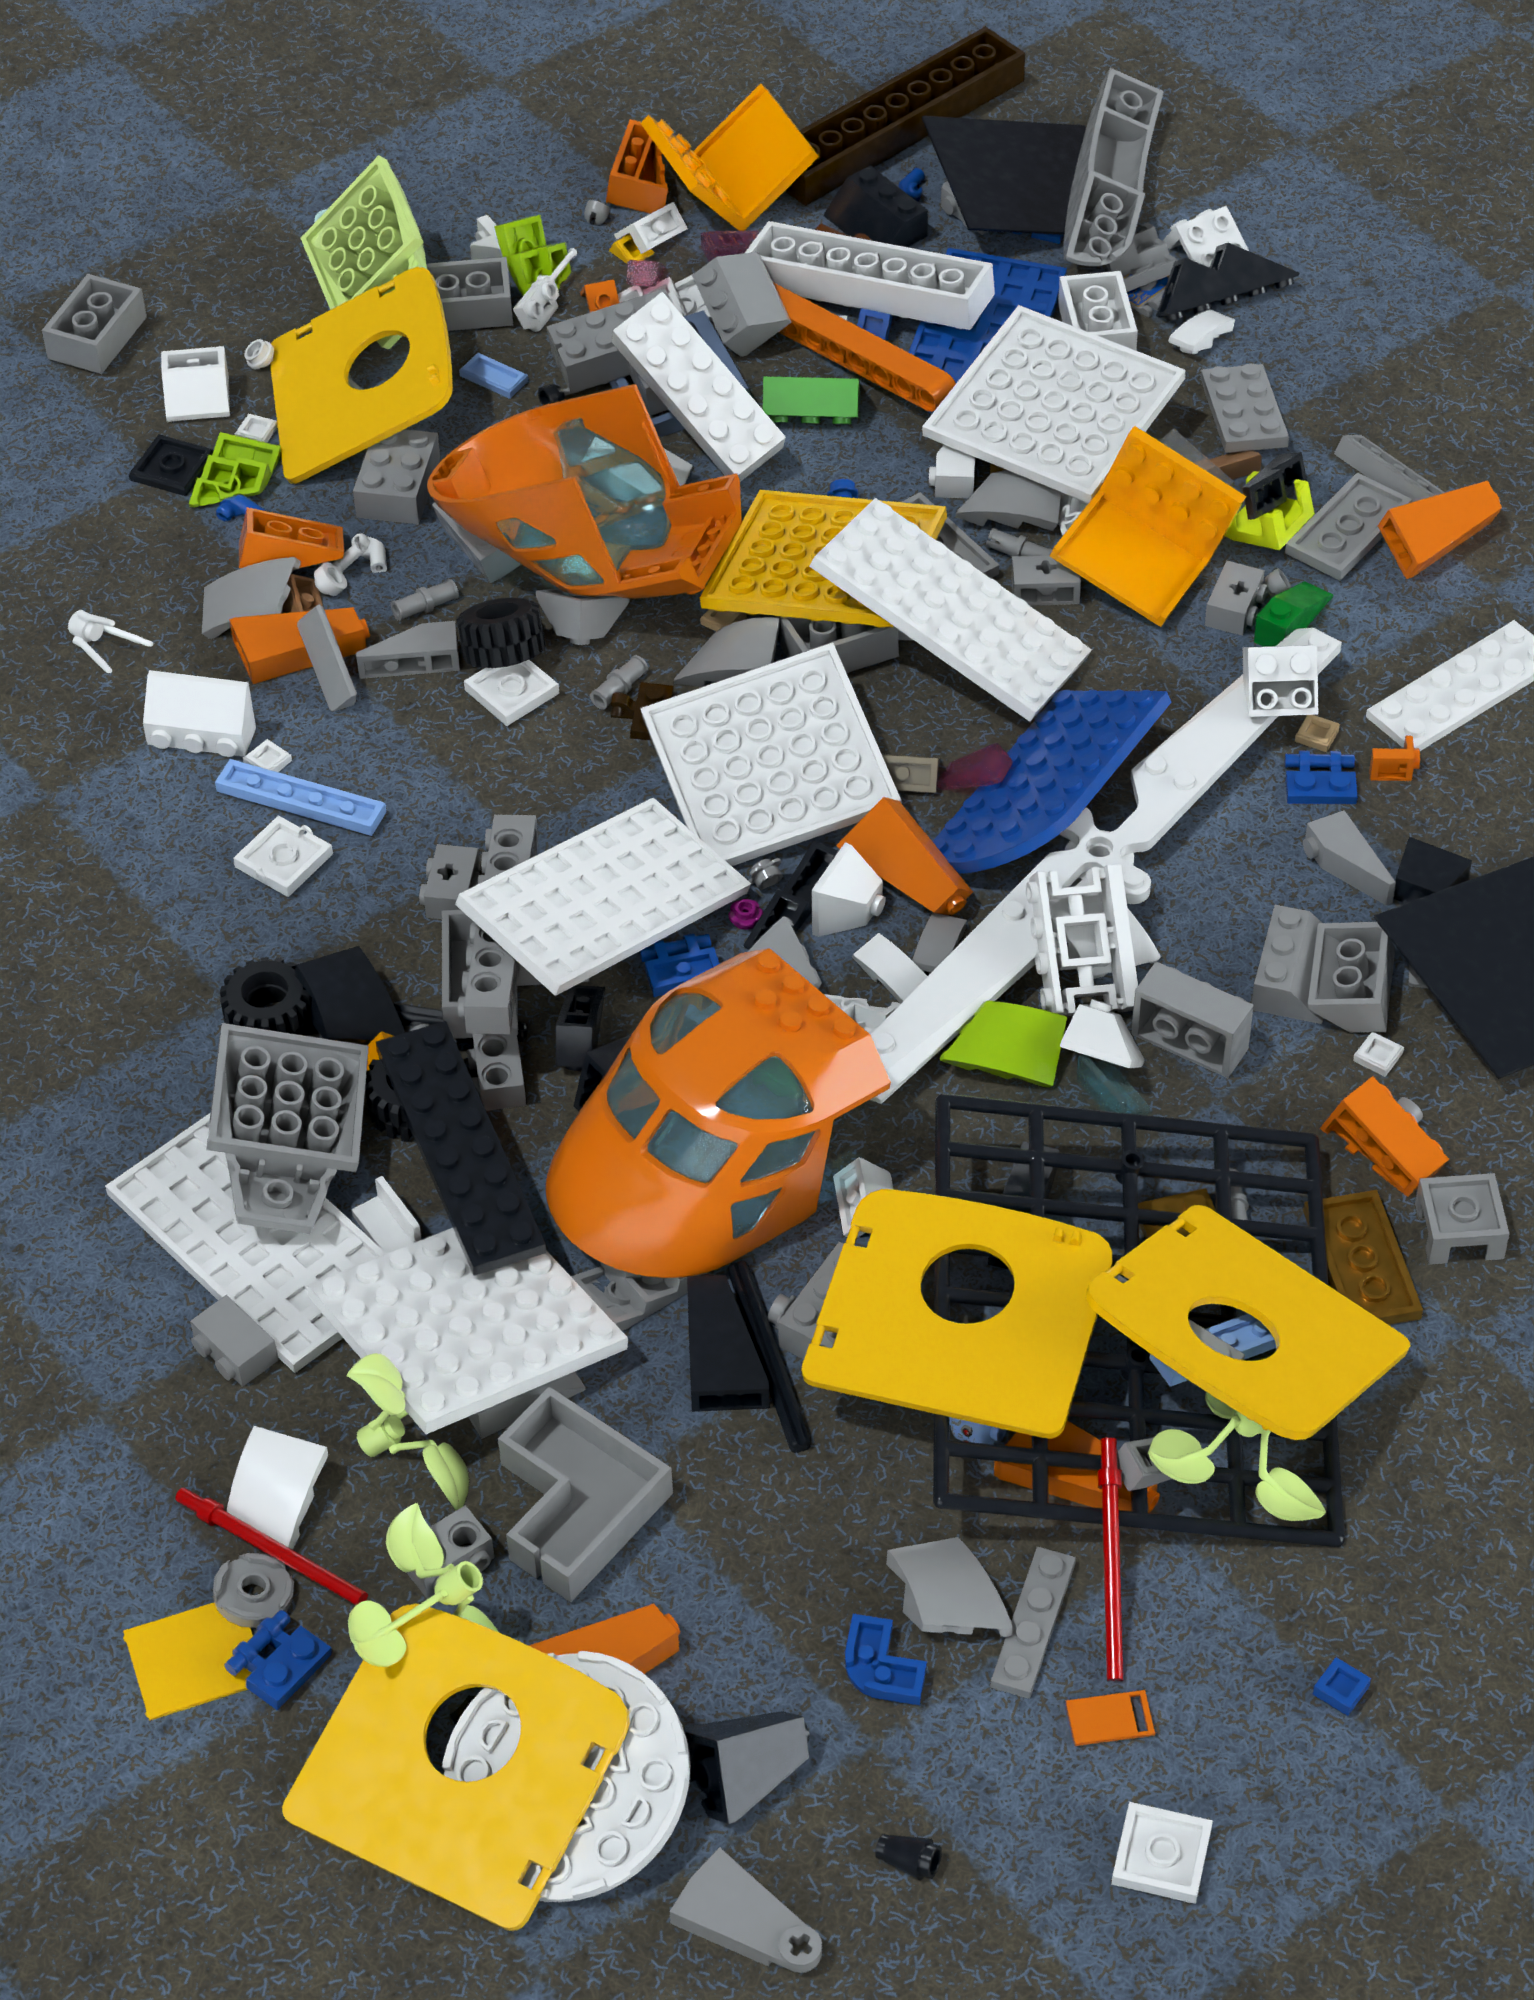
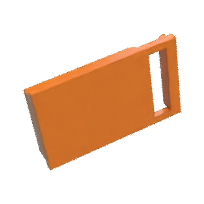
M1145 1690L1066 1700V1710L1075 1746L1155 1735ZM1140 1696L1147 1731L1138 1732L1130 1697Z

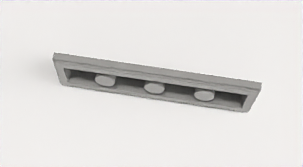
M1362 435L1342 436L1334 452L1336 456L1366 477L1411 498L1412 502L1445 493Z

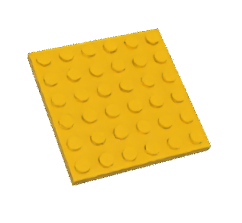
M759 490L700 596L701 608L713 609L718 612L733 611L749 615L764 614L778 617L804 618L812 621L824 620L842 622L843 624L874 625L878 628L894 627L809 567L814 556L873 500ZM881 501L889 505L892 510L909 522L916 524L919 529L935 540L947 519L946 506Z

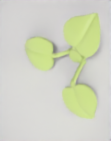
M374 1353L360 1359L349 1370L347 1377L361 1385L372 1400L383 1410L375 1420L358 1430L357 1440L361 1449L368 1456L375 1457L389 1449L391 1454H395L401 1450L424 1448L423 1458L429 1472L455 1511L462 1508L468 1494L469 1475L460 1455L448 1443L443 1442L437 1446L432 1439L399 1443L401 1437L405 1434V1428L401 1419L408 1415L404 1410L405 1394L401 1390L402 1377L395 1365L382 1354Z
M1206 1392L1205 1399L1211 1411L1221 1418L1231 1419L1208 1447L1202 1449L1195 1437L1177 1429L1164 1430L1158 1433L1151 1442L1147 1454H1149L1150 1460L1161 1472L1179 1482L1198 1484L1208 1480L1213 1475L1215 1467L1207 1456L1216 1450L1234 1428L1245 1437H1253L1260 1433L1258 1474L1263 1481L1255 1489L1256 1497L1260 1504L1270 1514L1288 1521L1317 1519L1326 1513L1317 1496L1297 1475L1280 1467L1272 1469L1270 1473L1267 1472L1268 1438L1271 1431L1264 1430L1261 1425L1253 1420H1249L1246 1416Z
M418 1503L400 1512L391 1522L386 1535L387 1550L394 1564L404 1572L415 1571L420 1579L440 1577L437 1579L434 1588L435 1595L393 1622L389 1613L382 1605L370 1600L357 1604L351 1610L348 1618L350 1640L354 1644V1648L359 1656L367 1663L377 1667H388L401 1660L406 1651V1642L396 1629L438 1601L444 1605H458L453 1615L499 1632L482 1611L468 1605L474 1601L473 1594L479 1591L483 1585V1578L479 1569L468 1561H463L456 1566L449 1564L445 1568H441L444 1563L441 1545L423 1518Z

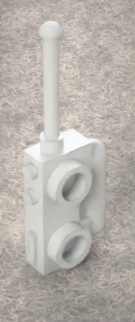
M569 249L567 256L550 276H538L537 280L531 284L529 290L513 308L524 329H531L533 332L540 331L558 309L556 299L559 297L555 279L570 260L577 255L576 249Z

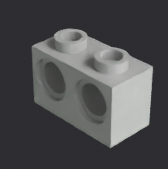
M516 1028L511 1029L510 1034H472L474 1049H467L470 1071L477 1070L478 1077H472V1080L485 1110L526 1106Z
M466 1505L430 1526L443 1551L444 1563L441 1568H445L449 1564L456 1566L463 1561L473 1563L481 1572L495 1558L491 1536ZM462 1544H472L468 1547H459ZM415 1571L406 1572L427 1599L435 1595L434 1588L440 1576L420 1579Z

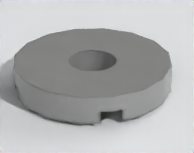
M259 1553L239 1555V1559L232 1562L229 1560L224 1563L214 1577L213 1600L217 1611L227 1621L236 1625L257 1628L265 1618H272L279 1610L288 1611L293 1600L294 1581L292 1576L290 1577L289 1573L285 1570L286 1566L282 1562L269 1555ZM250 1584H257L264 1591L258 1595H249L243 1591V1588Z

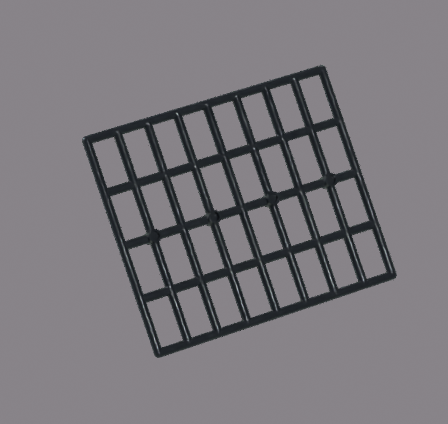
M941 1093L936 1097L935 1195L973 1201L1020 1212H1029V1214L1045 1218V1214L1124 1222V1255L1112 1254L1113 1267L1119 1259L1140 1245L1139 1224L1164 1227L1165 1225H1170L1182 1214L1138 1209V1176L1215 1184L1216 1213L1252 1236L1310 1242L1312 1275L1329 1286L1319 1137L1314 1133ZM950 1109L1027 1117L1029 1149L950 1141ZM1043 1119L1120 1127L1122 1157L1121 1159L1044 1151ZM1136 1129L1212 1137L1214 1169L1144 1162L1143 1156L1137 1151ZM1228 1139L1305 1147L1306 1179L1230 1171ZM950 1156L1029 1165V1197L950 1189ZM1044 1166L1115 1174L1117 1181L1123 1187V1207L1045 1199ZM1230 1186L1307 1194L1309 1227L1232 1219ZM962 1249L950 1252L997 1258L988 1252L976 1249ZM950 1253L934 1261V1313L943 1319L950 1321V1302L1005 1308L1013 1293L950 1287ZM1221 1304V1315L1191 1311L1188 1313V1319L1204 1329L1239 1316L1236 1315V1308ZM1128 1337L1126 1355L1087 1351L1083 1366L1120 1370L1121 1375L1128 1380L1129 1406L1072 1401L1068 1416L1129 1422L1130 1441L1146 1439L1145 1424L1222 1431L1231 1420L1212 1414L1145 1408L1144 1372L1160 1373L1149 1359L1150 1353ZM934 1414L933 1503L937 1508L1103 1525L1102 1508L1049 1503L1048 1466L1098 1471L1101 1469V1455L1048 1450V1438L1032 1436V1448L949 1440L950 1417ZM1337 1416L1315 1435L1303 1439L1323 1442L1325 1477L1297 1475L1314 1493L1326 1494L1328 1530L1246 1522L1245 1486L1257 1487L1263 1480L1259 1477V1471L1244 1469L1242 1435L1235 1428L1226 1437L1228 1468L1215 1467L1213 1475L1204 1481L1229 1485L1230 1521L1148 1513L1146 1487L1131 1491L1132 1511L1119 1510V1526L1341 1547L1345 1542ZM1273 1432L1269 1434L1272 1437H1281ZM949 1456L1031 1464L1033 1501L949 1493Z

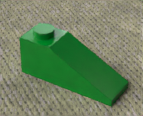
M1304 581L1273 596L1256 617L1254 643L1263 647L1277 646L1294 630L1307 628L1331 600L1333 594Z

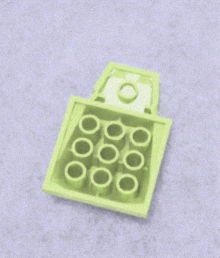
M379 155L301 237L330 310L376 286L379 287L393 280V277L414 267H424L427 269L423 247L424 242L407 198L387 159ZM395 287L383 293L382 296L395 290ZM387 336L377 340L382 348L390 349L402 336Z

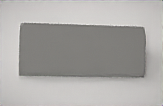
M321 604L317 605L297 622V627L328 707L331 711H337L353 706L356 702L357 692L325 610Z

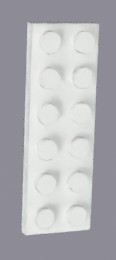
M1513 620L1367 709L1366 718L1403 748L1405 736H1413L1414 748H1419L1421 751L1534 681V635Z

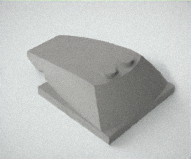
M222 1023L206 1150L224 1152L226 1155L233 1206L238 1224L310 1234L325 1201L330 1182L337 1170L357 1171L369 1046Z

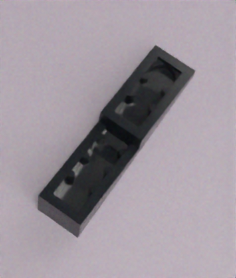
M1302 452L1279 454L1242 487L1243 494L1247 496L1245 498L1248 520L1256 519L1286 502L1287 495L1295 491L1294 481L1296 479L1307 481Z
M813 840L783 891L777 889L745 941L744 948L750 950L760 937L783 916L792 921V928L795 933L799 930L812 912V889L832 862L838 850Z

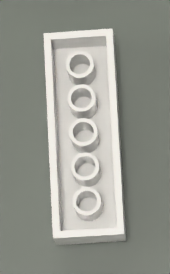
M663 292L613 330L612 343L725 476L737 473L741 482L784 447L786 439L784 434Z

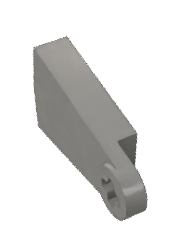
M720 1847L690 1878L670 1910V1924L766 1966L773 1962L790 1971L803 1973L814 1969L822 1957V1941L819 1934L799 1919ZM804 1941L808 1943L809 1954L801 1952L797 1956L793 1955L792 1943L798 1946Z

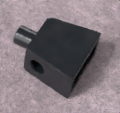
M1410 837L1396 875L1393 899L1402 902L1401 906L1468 881L1472 860Z

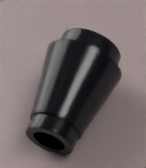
M883 1833L877 1842L875 1856L877 1859L883 1860L918 1880H922L924 1877L932 1879L940 1866L942 1848L940 1845L934 1844L931 1838L887 1835Z

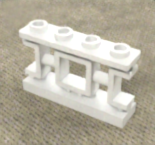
M1110 864L1104 868L1092 867L1086 872L1088 886L1059 888L1057 870L1049 871L1048 873H1045V871L1034 873L1029 878V882L1026 883V897L1028 903L1033 905L1034 917L1031 918L1030 927L1033 939H1037L1039 953H1036L1035 965L1037 973L1042 974L1044 988L1040 990L1042 1009L1068 1017L1076 1012L1074 998L1103 995L1104 1003L1113 1005L1111 1012L1133 1011L1138 981L1122 865ZM1101 893L1104 913L1085 914L1082 897L1097 896ZM1068 898L1070 916L1056 917L1051 921L1049 900ZM1093 925L1098 956L1069 959L1065 927ZM1111 963L1113 984L1094 986L1092 968L1104 967ZM1078 969L1080 987L1065 988L1061 991L1058 971Z

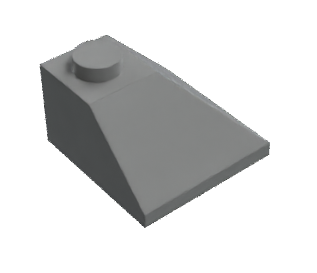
M559 588L536 590V599L556 635L570 638V643L576 645L590 644V639L604 638L629 603L627 598L616 596H579L566 593Z

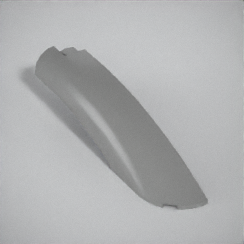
M1112 68L1109 69L1101 83L1096 103L1090 113L1074 174L1065 223L1064 260L1084 266H1101L1114 262L1127 251L1132 243L1145 196L1143 184L1149 147L1164 92Z

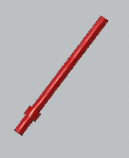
M1102 1438L1101 1469L1097 1471L1098 1488L1102 1489L1107 1681H1123L1118 1489L1122 1488V1470L1118 1469L1117 1439Z
M185 1487L180 1488L176 1493L175 1500L196 1512L197 1518L208 1525L214 1526L216 1524L354 1605L367 1601V1592L226 1512L224 1506L210 1497L204 1499Z

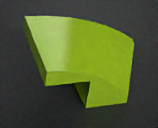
M540 215L529 216L494 226L502 255L507 257L510 275L523 296L529 290L531 284L537 280L538 276H550L568 254L565 242L546 245ZM570 262L555 279L558 290L561 283L566 281L571 274Z
M220 432L213 454L208 455L201 478L197 477L189 506L199 507L219 503L225 498L238 494L246 497L259 495L266 488L281 457V446Z
M985 1001L975 1012L974 1018L970 1023L966 1024L959 1032L960 1035L950 1048L942 1053L940 1061L966 1070L979 1069L1005 1079L1015 1077L1038 1086L1052 1087L1067 1017L1029 1006Z

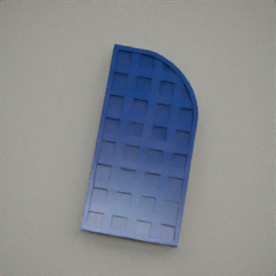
M948 248L945 255L992 263L995 294L971 330L958 329L920 320L908 353L947 372L957 383L1018 305L1053 318L1059 299L1060 276L1067 275V268Z
M1059 691L1052 697L1051 702L1035 717V721L1018 737L1017 742L999 760V763L992 772L982 780L981 785L964 801L963 806L945 824L943 830L932 842L958 873H972L994 868L1016 860L1048 843L1076 820L1170 705L1171 700L1167 691Z

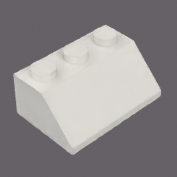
M149 670L143 717L147 745H153L160 749L168 747L186 749L192 753L203 751L219 753L225 757H232L234 755L245 757L256 729L249 683Z

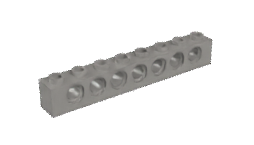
M494 815L492 829H486L485 847L488 852H482L481 867L482 873H485V875L478 876V884L537 855L538 832L536 815ZM471 922L470 943L473 944V947H467L466 967L469 971H463L462 991L466 994L465 996H459L458 1017L465 1018L466 1034H510L520 963L476 923Z

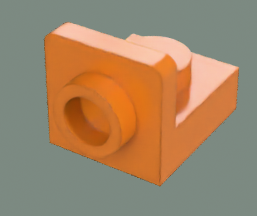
M1405 736L1403 749L1372 748L1369 769L1370 780L1412 781L1413 769H1419L1420 749L1414 748L1413 736Z

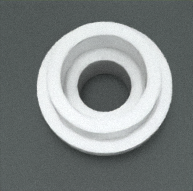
M261 339L253 341L244 353L247 364L252 369L268 366L273 359L274 347L269 342Z

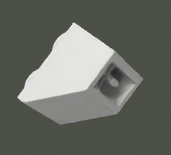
M224 346L161 351L162 381L167 422L230 416L229 374Z
M1317 645L1243 647V683L1249 717L1318 714Z

